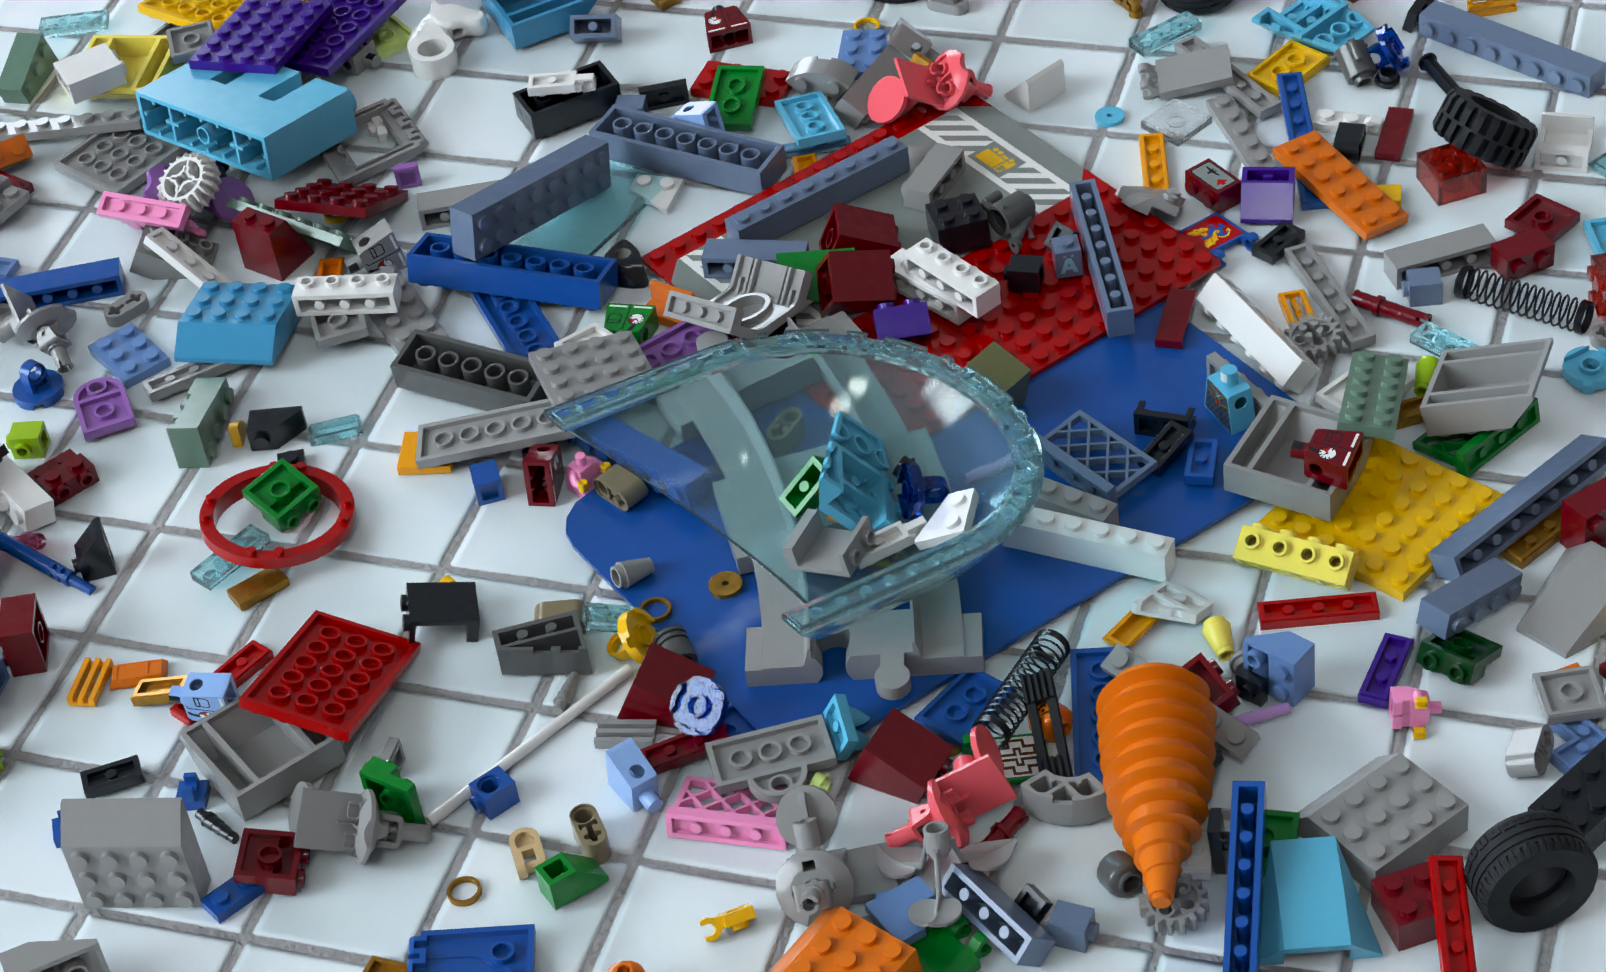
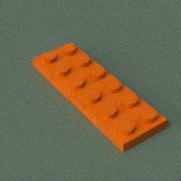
M1316 130L1273 148V157L1284 167H1295V177L1364 241H1368L1408 223L1409 214Z

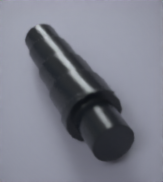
M199 808L196 811L195 818L201 821L203 827L213 831L232 844H236L239 841L238 833L233 831L212 811L208 812L204 808Z

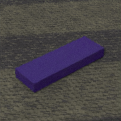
M1390 633L1384 634L1359 690V703L1384 709L1388 708L1390 687H1397L1414 649V639Z

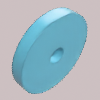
M1115 106L1100 108L1095 113V122L1102 127H1116L1122 124L1125 119L1124 111Z

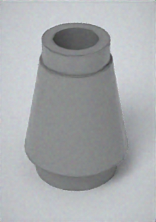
M650 557L619 561L610 568V575L614 585L617 588L624 587L625 589L655 572V567Z

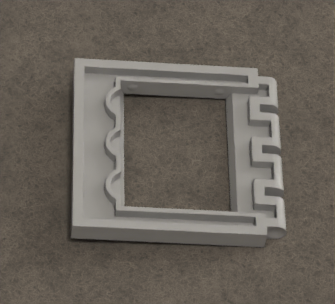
M384 98L355 111L356 126L358 127L372 121V117L380 116L400 147L358 166L340 142L320 153V155L339 182L353 181L355 185L364 179L393 167V165L423 153L422 150L428 147L429 142L397 99L391 98L386 100Z

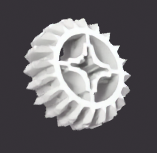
M193 151L191 154L185 152L182 158L177 156L174 163L169 162L170 167L167 170H163L164 176L158 178L161 184L156 187L159 190L157 196L161 201L187 205L191 208L189 215L193 217L195 212L201 213L204 206L209 207V201L215 199L214 194L220 191L217 185L222 182L219 178L221 173L216 163L202 153L199 154Z

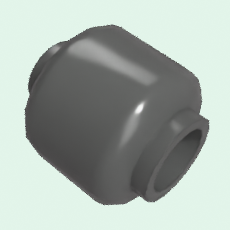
M1116 850L1108 853L1100 861L1097 868V878L1100 884L1114 896L1119 898L1131 896L1138 892L1142 886V872L1136 868L1133 857L1127 852Z

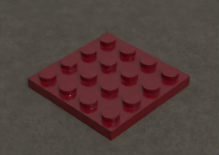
M322 178L317 179L316 183H307L306 187H297L293 192H284L283 196L274 199V207L280 210L368 218L407 201L408 190H399V186L387 185L384 188H379L375 183H363L362 186L354 185L353 181L332 183L331 179Z

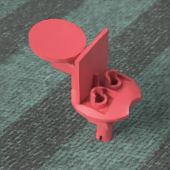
M958 50L945 51L938 56L935 62L931 63L930 67L896 57L894 62L899 77L886 76L874 85L868 97L867 110L873 121L879 124H889L895 121L902 112L908 113L918 102L930 104L938 110L946 111L956 107L960 101L965 103L973 95L985 100L989 99L988 97H991L993 93V87L990 84L976 80L973 70L967 69L965 66V54Z
M979 724L971 728L970 741L974 757L971 755L957 757L953 762V771L927 782L928 804H922L909 809L910 819L908 824L884 835L888 847H904L916 840L923 845V827L929 822L943 821L948 824L949 835L956 838V844L961 850L969 845L968 827L976 823L974 818L1018 797L1004 776V766L1000 751L993 736L985 726Z

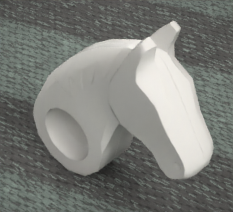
M431 0L430 13L418 23L407 43L411 65L416 77L423 80L437 81L447 78L457 71L459 60L454 40L467 36L485 35L489 26L487 16L480 10L465 8L454 3L440 5L438 0Z

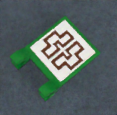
M970 733L962 735V755L974 757ZM1032 733L1012 735L1006 746L999 749L1004 766V776L1010 785L1021 784L1039 773ZM1002 736L993 737L996 740H1005V737Z

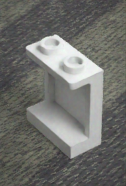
M1543 112L1538 143L1536 142L1534 169L1587 173L1594 136L1595 116Z

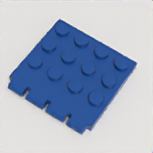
M535 924L421 931V936H413L409 939L407 972H535Z

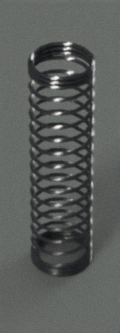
M1468 264L1462 266L1459 270L1454 284V295L1457 298L1464 300L1469 298L1471 302L1477 301L1480 305L1485 303L1487 307L1493 305L1495 309L1502 308L1504 312L1509 310L1511 314L1518 313L1520 317L1526 315L1529 320L1532 318L1537 322L1542 320L1544 324L1551 323L1553 327L1559 325L1560 329L1567 327L1569 332L1574 331V333L1580 335L1586 333L1594 314V303L1592 301L1584 299L1578 306V298L1574 297L1570 303V296L1567 294L1561 302V292H1558L1553 299L1554 292L1552 289L1545 296L1544 287L1540 288L1537 293V286L1535 284L1529 290L1528 282L1524 283L1521 287V281L1518 279L1513 285L1511 277L1505 282L1504 275L1499 276L1497 279V275L1494 272L1489 277L1487 270L1481 274L1480 268L1474 269V266ZM1478 270V277L1474 285V288L1471 291V288L1474 283L1475 273ZM1486 273L1485 283L1479 294L1480 283ZM1467 274V279L1463 287L1464 278ZM1494 275V282L1490 290V293L1487 296L1488 286L1491 278ZM1502 278L1501 288L1495 299L1496 289L1500 279ZM1510 280V287L1506 295V298L1503 301L1504 292ZM1518 283V290L1511 304L1513 291ZM1527 285L1525 296L1523 298L1521 305L1519 306L1521 294L1523 292L1524 287ZM1535 287L1533 299L1530 303V306L1528 307L1529 297L1531 295L1533 288ZM1476 289V299L1473 300L1471 295ZM1543 290L1541 302H1540V304H1539V306H1538V308H1537V310H1536V305H1537V301H1538L1539 295H1540L1541 291ZM1484 292V301L1480 302L1479 298ZM1493 292L1492 304L1489 305L1487 304V300L1490 298ZM1551 292V298L1548 307L1544 313L1545 304ZM1501 295L1500 306L1496 307L1495 303ZM1559 295V301L1556 310L1552 315L1555 301ZM1509 297V308L1504 309L1503 305L1506 303ZM1566 298H1568L1566 308L1561 317L1562 307L1564 305ZM1517 300V310L1513 312L1511 308ZM1576 300L1574 311L1572 313L1571 318L1569 319L1572 305ZM1525 303V313L1520 314L1519 310ZM1534 303L1533 315L1529 317L1528 312ZM1542 306L1541 318L1536 319V315ZM1550 309V320L1546 322L1544 317ZM1558 312V322L1553 324L1552 320ZM1567 312L1566 325L1562 327L1560 323ZM1574 318L1573 329H1569V324Z
M1052 629L1040 630L972 724V728L981 724V721H984L993 733L1005 737L1003 741L994 739L997 742L998 749L1004 748L1028 714L1024 697L1020 696L1013 689L1016 688L1023 692L1022 687L1017 683H1021V681L1015 679V676H1019V678L1021 675L1026 676L1025 670L1034 672L1029 664L1044 671L1045 668L1039 666L1034 659L1043 662L1052 671L1054 676L1070 654V645L1067 639L1058 631ZM1042 635H1050L1055 637L1063 644L1065 649V655L1058 644L1051 640L1038 637ZM1038 641L1051 642L1061 651L1062 657H1059L1048 646L1039 644ZM1041 647L1052 651L1056 657L1047 654ZM1031 652H1034L1037 657L1032 656ZM1027 658H1030L1033 663L1028 662ZM1023 664H1026L1029 667V669L1024 668ZM1019 670H1023L1025 675L1019 673ZM1011 681H1014L1017 687L1011 685ZM1006 687H1010L1013 693L1007 691ZM1002 693H1006L1009 699L1003 697ZM1009 694L1019 698L1023 704L1016 702ZM998 699H1002L1005 705L999 703ZM1005 700L1015 704L1019 710L1012 708ZM994 705H998L1000 710H996ZM1001 706L1009 709L1015 716L1008 714ZM989 711H993L997 717L990 715ZM1015 711L1021 713V716L1018 717ZM997 712L1006 716L1011 722L1004 720ZM1011 718L1017 719V722L1014 723ZM986 721L994 723L1004 734L994 731ZM1007 724L1013 725V728L1010 729Z

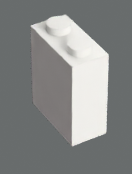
M106 43L53 63L60 85L74 104L127 84L125 74L128 71L123 60L119 61L116 51L114 49L110 50Z

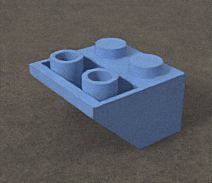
M1290 631L1249 636L1243 640V666L1268 679V695L1280 702H1288L1290 706L1295 707L1315 686V643Z

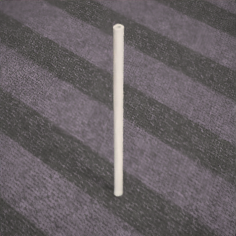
M628 664L623 666L483 774L497 765L504 771L508 770L634 673L633 669ZM469 785L426 816V822L433 827L472 797Z

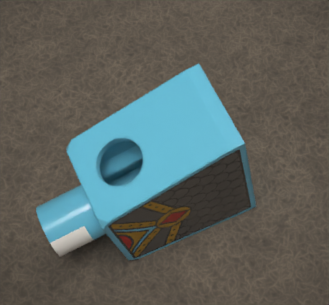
M1225 364L1220 368V371L1207 377L1205 407L1231 435L1248 429L1256 418L1253 394L1248 383L1237 373V367L1233 364Z

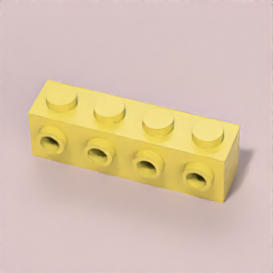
M1253 523L1252 526L1242 524L1233 558L1242 565L1348 592L1351 591L1360 560L1350 546L1336 543L1335 547L1324 545V540L1308 536L1307 540L1297 538L1296 533L1281 529L1280 533L1269 531L1268 526L1259 523Z

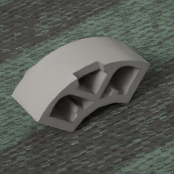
M811 56L796 62L785 81L801 95L821 90L823 94L836 100L851 87L858 70L837 58L832 57L831 60L819 59L818 56Z
M1045 769L1021 783L1023 809L1040 821L1062 826L1091 825L1110 816L1103 784L1090 772L1076 777H1063L1054 775Z

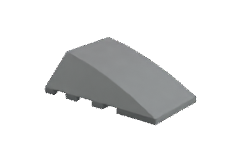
M1589 541L1565 549L1517 625L1516 631L1565 659L1597 643L1598 638L1606 634V548L1593 541Z

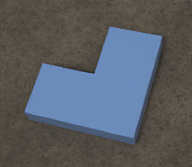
M1590 719L1550 725L1551 730L1565 740L1566 743L1552 751L1549 762L1560 772L1566 774L1606 738V733Z
M917 875L864 905L866 913L880 929L911 945L927 935L925 927L917 926L909 920L908 910L910 906L919 900L936 899L935 893Z

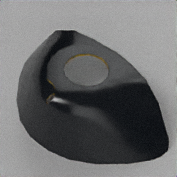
M621 239L608 250L605 257L617 259L618 287L640 289L646 288L649 285L641 255L632 243ZM620 249H629L631 251V254L626 258H617L615 256V253Z

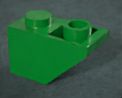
M560 852L534 867L540 892L555 910L609 881L608 875L592 857Z

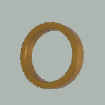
M663 597L648 598L640 605L639 608L643 610L653 603H662L668 607L663 615L653 617L655 622L652 624L667 620L672 613L671 603Z
M472 876L458 877L447 887L449 901L459 907L474 904L482 895V887L479 880ZM473 883L478 887L475 895L469 899L457 900L451 896L453 889L459 884Z

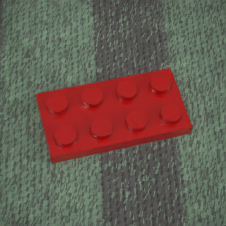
M707 61L690 88L691 96L709 99L717 66L741 64ZM765 68L766 74L758 105L775 108L774 101L787 98L792 90V87L785 81L790 71Z

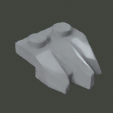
M1119 186L1115 193L1118 198L1123 199L1120 202L1147 216L1155 207L1176 217L1186 200L1181 197V192L1172 188L1165 190L1163 188H1149L1145 186Z

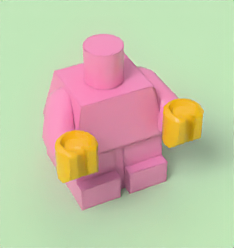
M577 452L574 456L575 460L567 466L565 480L567 489L583 498L595 489L593 479L609 469L611 463L602 462L593 456L588 457L584 452Z
M1409 686L1390 687L1389 717L1392 729L1412 727L1413 739H1425L1426 728L1424 725L1429 723L1430 714L1442 713L1441 701H1430L1428 691Z

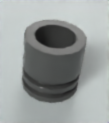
M679 625L670 626L655 635L653 643L690 660L698 661V656L684 627Z

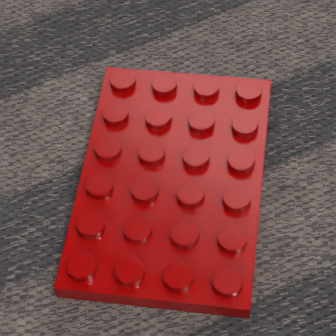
M315 610L239 697V708L276 719L283 723H289L311 732H317L336 740L349 742L418 656L421 643L417 641L409 643L407 638Z

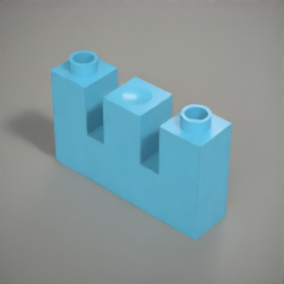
M186 63L135 91L145 134L190 151L202 153L209 158L271 181L278 179L358 132L354 115L357 103L354 95L348 88L319 78H315L303 85L300 72L286 67H282L277 74L190 69L189 63Z

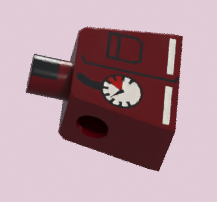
M717 5L712 8V11L704 14L710 54L753 43L751 24L737 6L724 8L722 5Z
M1317 429L1314 431L1309 443L1294 440L1290 456L1304 460V475L1306 477L1347 490L1363 455V432Z
M534 444L522 460L528 505L555 507L564 481L561 447L558 444Z

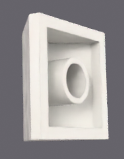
M1059 59L1004 95L1005 98L1029 113L1066 91L1064 62L1062 59Z

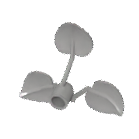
M933 821L923 827V848L886 847L877 844L876 864L884 876L892 879H904L913 876L917 869H924L929 863L930 855L934 860L936 899H922L915 902L908 910V917L917 926L941 928L955 923L961 917L962 905L956 898L942 899L940 860L949 856L952 847L960 862H968L972 870H997L1011 860L1018 844L1017 837L974 843L960 850L956 844V838L949 835L948 824L943 821Z

